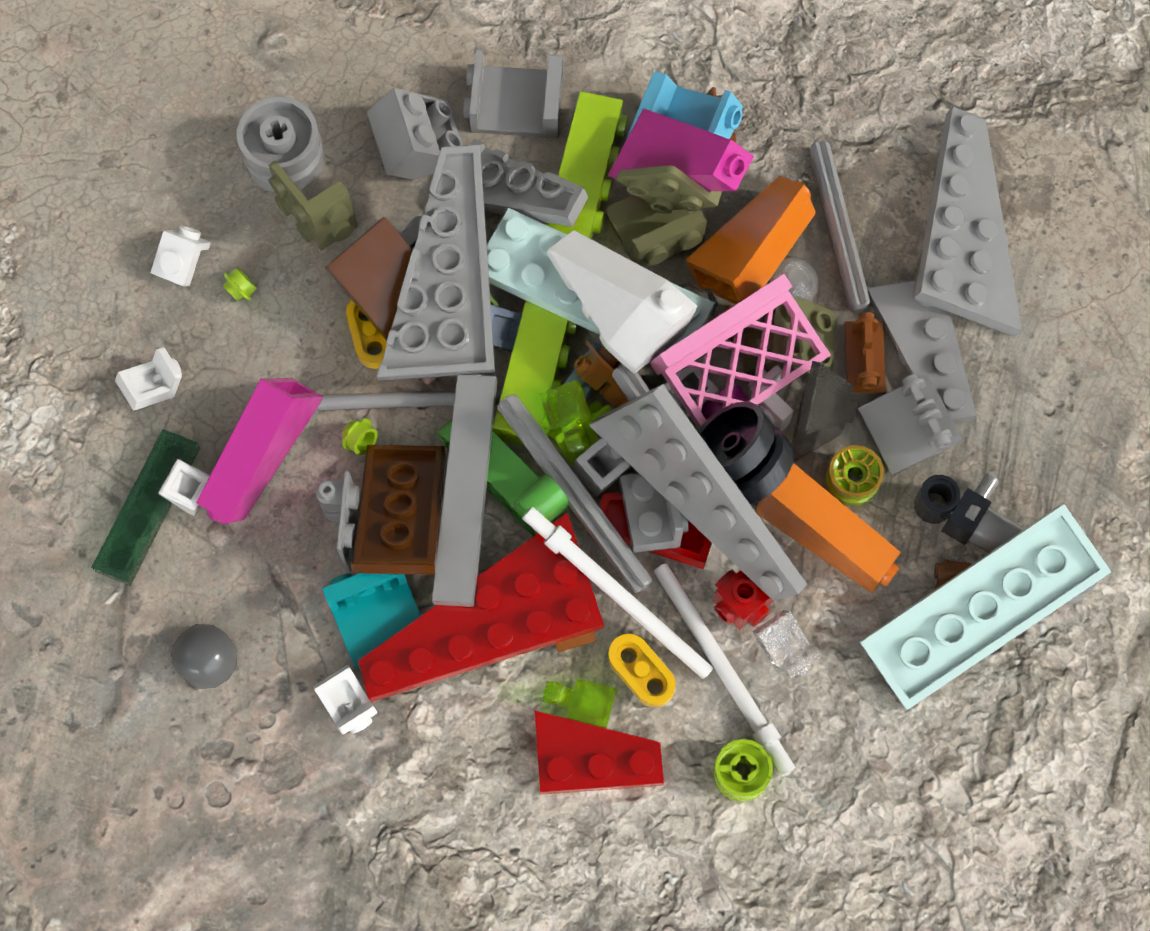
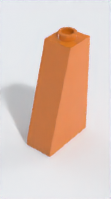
M778 176L691 254L685 261L698 287L735 305L763 288L816 214L810 200L811 193L806 185L800 181H793Z
M794 463L788 476L779 487L764 499L758 501L755 511L757 515L872 594L880 583L887 587L900 569V567L894 564L900 551Z

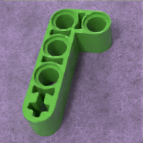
M452 419L436 432L438 438L448 450ZM492 432L487 490L534 537L538 533L522 519L524 514L533 506L547 520L554 523L568 513V498L552 478L545 474L539 478Z

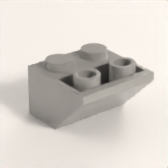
M393 88L367 111L386 175L412 180L433 175L441 147L463 146L453 118L452 109L446 100Z

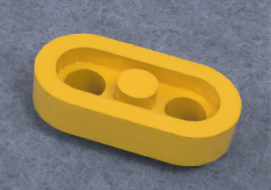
M351 300L346 308V316L357 358L364 366L378 369L383 361L387 341L370 321H362L360 319L364 314ZM374 347L382 349L378 355L369 354V351Z
M635 634L618 636L609 648L608 659L611 668L642 704L658 708L669 703L673 698L676 688V681L672 672L641 637ZM626 651H630L635 654L636 660L632 663H625L621 659V655ZM650 682H658L662 686V691L658 694H652L648 691L647 685Z

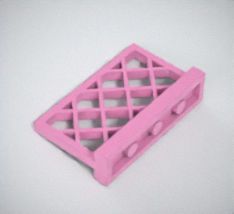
M785 274L649 362L657 375L662 373L698 429L706 421L701 413L703 399L722 403V408L736 402H744L731 398L734 379L754 383L749 401L758 405L831 356L788 291L793 286ZM782 303L791 316L790 329L771 325L773 309ZM765 315L764 323L756 321ZM745 327L762 330L759 349L740 345L742 332ZM770 332L788 337L785 356L767 351ZM735 335L733 343L726 341L727 339ZM795 339L808 341L816 356L809 361L793 358ZM720 347L732 350L729 370L710 365L713 348ZM739 352L758 357L755 376L736 372ZM704 355L703 363L694 362ZM765 359L784 363L782 378L779 381L762 378ZM791 365L798 366L797 369L790 373ZM684 367L701 370L698 390L684 387L676 373ZM708 372L727 377L724 397L705 392ZM761 385L768 387L760 393ZM691 396L696 397V403L693 401Z

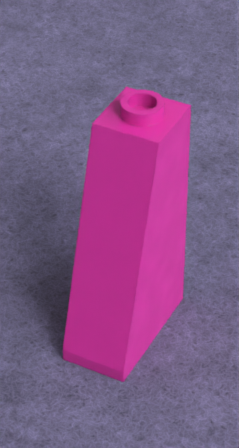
M643 108L608 175L617 180L620 170L669 165L681 170L707 191H736L754 156L731 139Z
M293 378L260 379L196 502L207 509L206 514L208 517L221 524L245 520L320 405L323 396Z

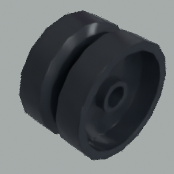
M750 401L736 402L720 409L709 417L697 431L749 504L758 502L775 491L788 476L794 463V448L779 428L774 427L771 419L762 408Z

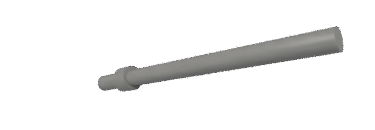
M503 388L497 389L495 404H499ZM456 390L321 395L323 399L314 414H319V410L454 406Z

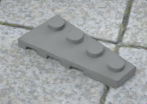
M473 139L471 145H480L485 212L505 215L508 208L536 221L573 227L588 199V195L583 187L550 172L544 174L537 171L532 164L523 160L517 162L509 158L507 153L499 149L494 151L488 149L483 142Z
M917 280L867 288L870 305H874L880 317L879 322H883V329L886 335L889 334L898 350L897 355L903 367L906 366L910 374H916L918 378L929 374L954 424L973 421L976 417V412L950 312L914 299Z

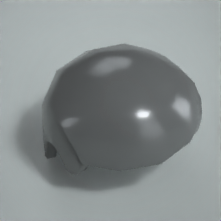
M195 624L182 632L172 645L171 662L175 670L195 688H216L229 680L237 667V648L224 631L214 625Z

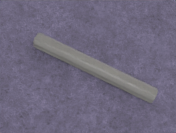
M827 141L815 142L811 145L809 152L848 306L852 311L863 310L868 307L870 298L831 147Z

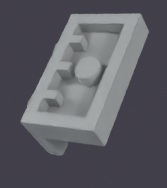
M630 474L620 476L619 485L632 552L638 553L680 547L682 534L688 531V519L642 475Z

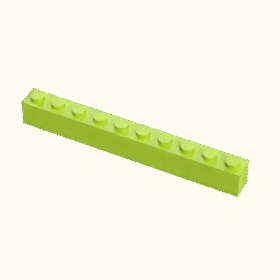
M580 91L558 176L583 187L588 195V199L573 227L546 222L547 226L567 235L575 230L591 240L594 233H601L604 212L599 210L602 200H609L613 180L608 179V174L620 153V147L616 146L618 136H625L628 123V115H623V100ZM526 301L500 401L509 395H516L547 436L552 431L554 416L548 415L551 402L558 404L559 391L562 388V381L557 380L560 368L567 369L570 358L571 346L566 345L568 334H575L578 325ZM497 409L493 432L504 443L525 447Z

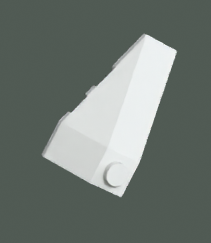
M575 230L551 246L547 251V255L568 289L574 290L582 302L581 310L587 319L592 318L600 331L599 339L605 349L633 374L685 334L697 305L665 278Z

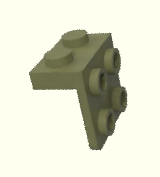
M276 161L268 165L272 175L268 181L277 194L274 197L275 201L286 216L292 213L298 222L295 225L306 242L309 243L313 240L322 251L335 241L346 239L358 227L349 191L340 180L308 201Z
M669 165L620 170L617 176V181L626 186L630 194L641 197L651 204L650 207L654 211L664 214L672 213V210L700 211L701 208L718 207L722 191H707L681 170Z
M635 195L608 206L606 210V217L630 260L644 268L657 265L675 254L692 249L699 243L704 242L707 221L701 211L689 213L688 210L682 209L672 210V213L669 214L659 213L650 207V203Z
M792 295L831 355L803 375L827 381L833 377L836 315L829 308ZM782 303L773 309L771 325L790 329L791 316ZM765 315L756 321L764 323ZM747 327L745 346L759 349L762 330ZM770 332L767 351L785 356L788 337ZM795 339L793 358L809 361L816 356L808 341ZM744 353V373L755 376L758 357ZM765 359L763 370L769 372L776 365L783 368L784 363ZM791 365V371L798 368V366Z

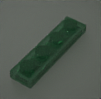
M162 429L91 567L95 572L128 586L132 585L172 505L170 501L159 495L158 492L177 459L192 466L201 448L198 442Z

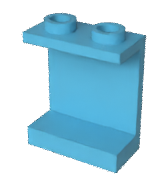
M654 71L626 140L643 108L730 139L733 130L741 122L743 105L730 91L724 90L722 98L678 87L666 74Z

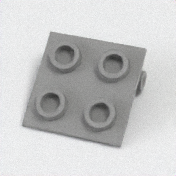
M912 374L902 380L903 386L858 407L892 476L963 442L929 374L919 378L916 374Z
M345 471L344 481H324L320 483L316 488V497L326 519L332 523H339L337 551L346 571L350 572L355 544V523L358 521L360 498L359 486L353 484L349 471Z

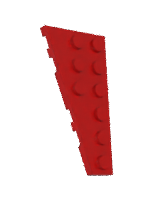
M566 513L552 524L555 527L558 525L563 527L572 535L570 540L578 546L569 515ZM538 533L477 576L474 607L436 605L358 660L368 699L374 702L605 628L589 578L560 552L555 554L543 543L545 539Z

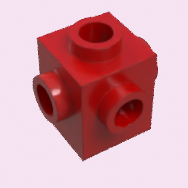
M733 569L728 571L715 584L718 589L713 599V602L716 604L714 610L727 625L733 623L739 631L748 623L755 627L771 612L768 606L774 601L741 570L737 573Z

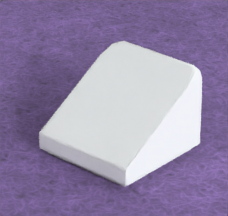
M177 459L158 494L194 516L200 507L196 502L210 475Z

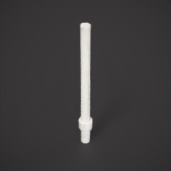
M533 506L524 514L522 519L545 539L543 543L555 554L560 552L701 679L709 675L713 667L570 540L572 535L560 525L555 527Z
M668 564L660 565L653 572L754 731L753 739L762 745L763 749L771 756V760L781 776L790 773L796 767L779 742L782 738L773 723L768 724Z

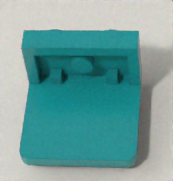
M347 573L333 578L329 582V586L322 588L351 661L359 671L361 670L358 660L421 616L405 574L359 573L352 576V574Z

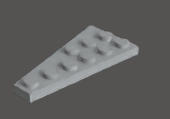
M953 106L946 113L914 299L1015 337L1023 330L986 119Z
M480 145L441 147L429 190V198L424 215L422 214L418 237L411 253L398 299L394 322L387 338L383 361L378 370V381L456 376L457 374L495 373Z
M663 384L603 414L589 425L773 601L797 595L808 585Z

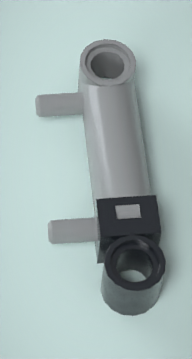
M990 473L984 475L975 492L967 488L961 499L960 489L951 477L933 475L925 480L914 500V509L923 521L939 524L948 519L941 532L963 545L969 541L988 553L1025 529L989 507L992 502L988 499L999 483L998 478ZM936 493L941 495L945 500V505L934 504L930 501L928 494ZM1080 526L1083 532L1086 534L1085 529L1082 526ZM1097 582L1065 604H1075L1082 601L1097 585Z

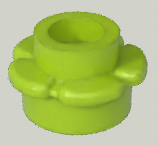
M237 266L230 273L224 272V277L227 281L223 284V287L237 301H240L243 297L251 300L252 297L250 295L258 289L254 282Z
M362 418L360 422L358 420L350 421L342 431L343 448L357 455L365 454L367 445H374L378 437L377 430L371 426L372 422L367 418Z

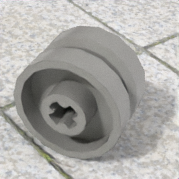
M282 96L265 98L250 106L241 116L236 130L237 143L246 170L254 183L267 191L275 192L268 181L272 177L268 165L276 161L299 190L312 184L321 173L325 155L317 120L306 105L296 99Z

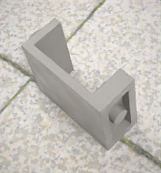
M476 50L475 63L468 64L467 86H472L471 96L464 97L463 107L464 118H470L471 133L558 138L563 84V55H548L547 70L484 66L483 50Z

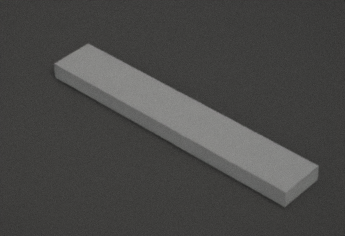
M457 374L432 595L434 605L474 607L498 384L496 376Z

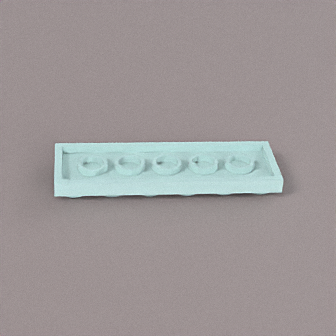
M508 208L487 244L489 283L600 335L601 333L592 318L587 319L581 310L583 304L574 290L568 289L547 255L548 249L567 236V234ZM673 284L694 302L697 308L685 334L664 351L703 327L713 311L715 302Z
M1060 504L861 639L859 643L901 704L908 710L1110 574L1111 570L1064 504Z

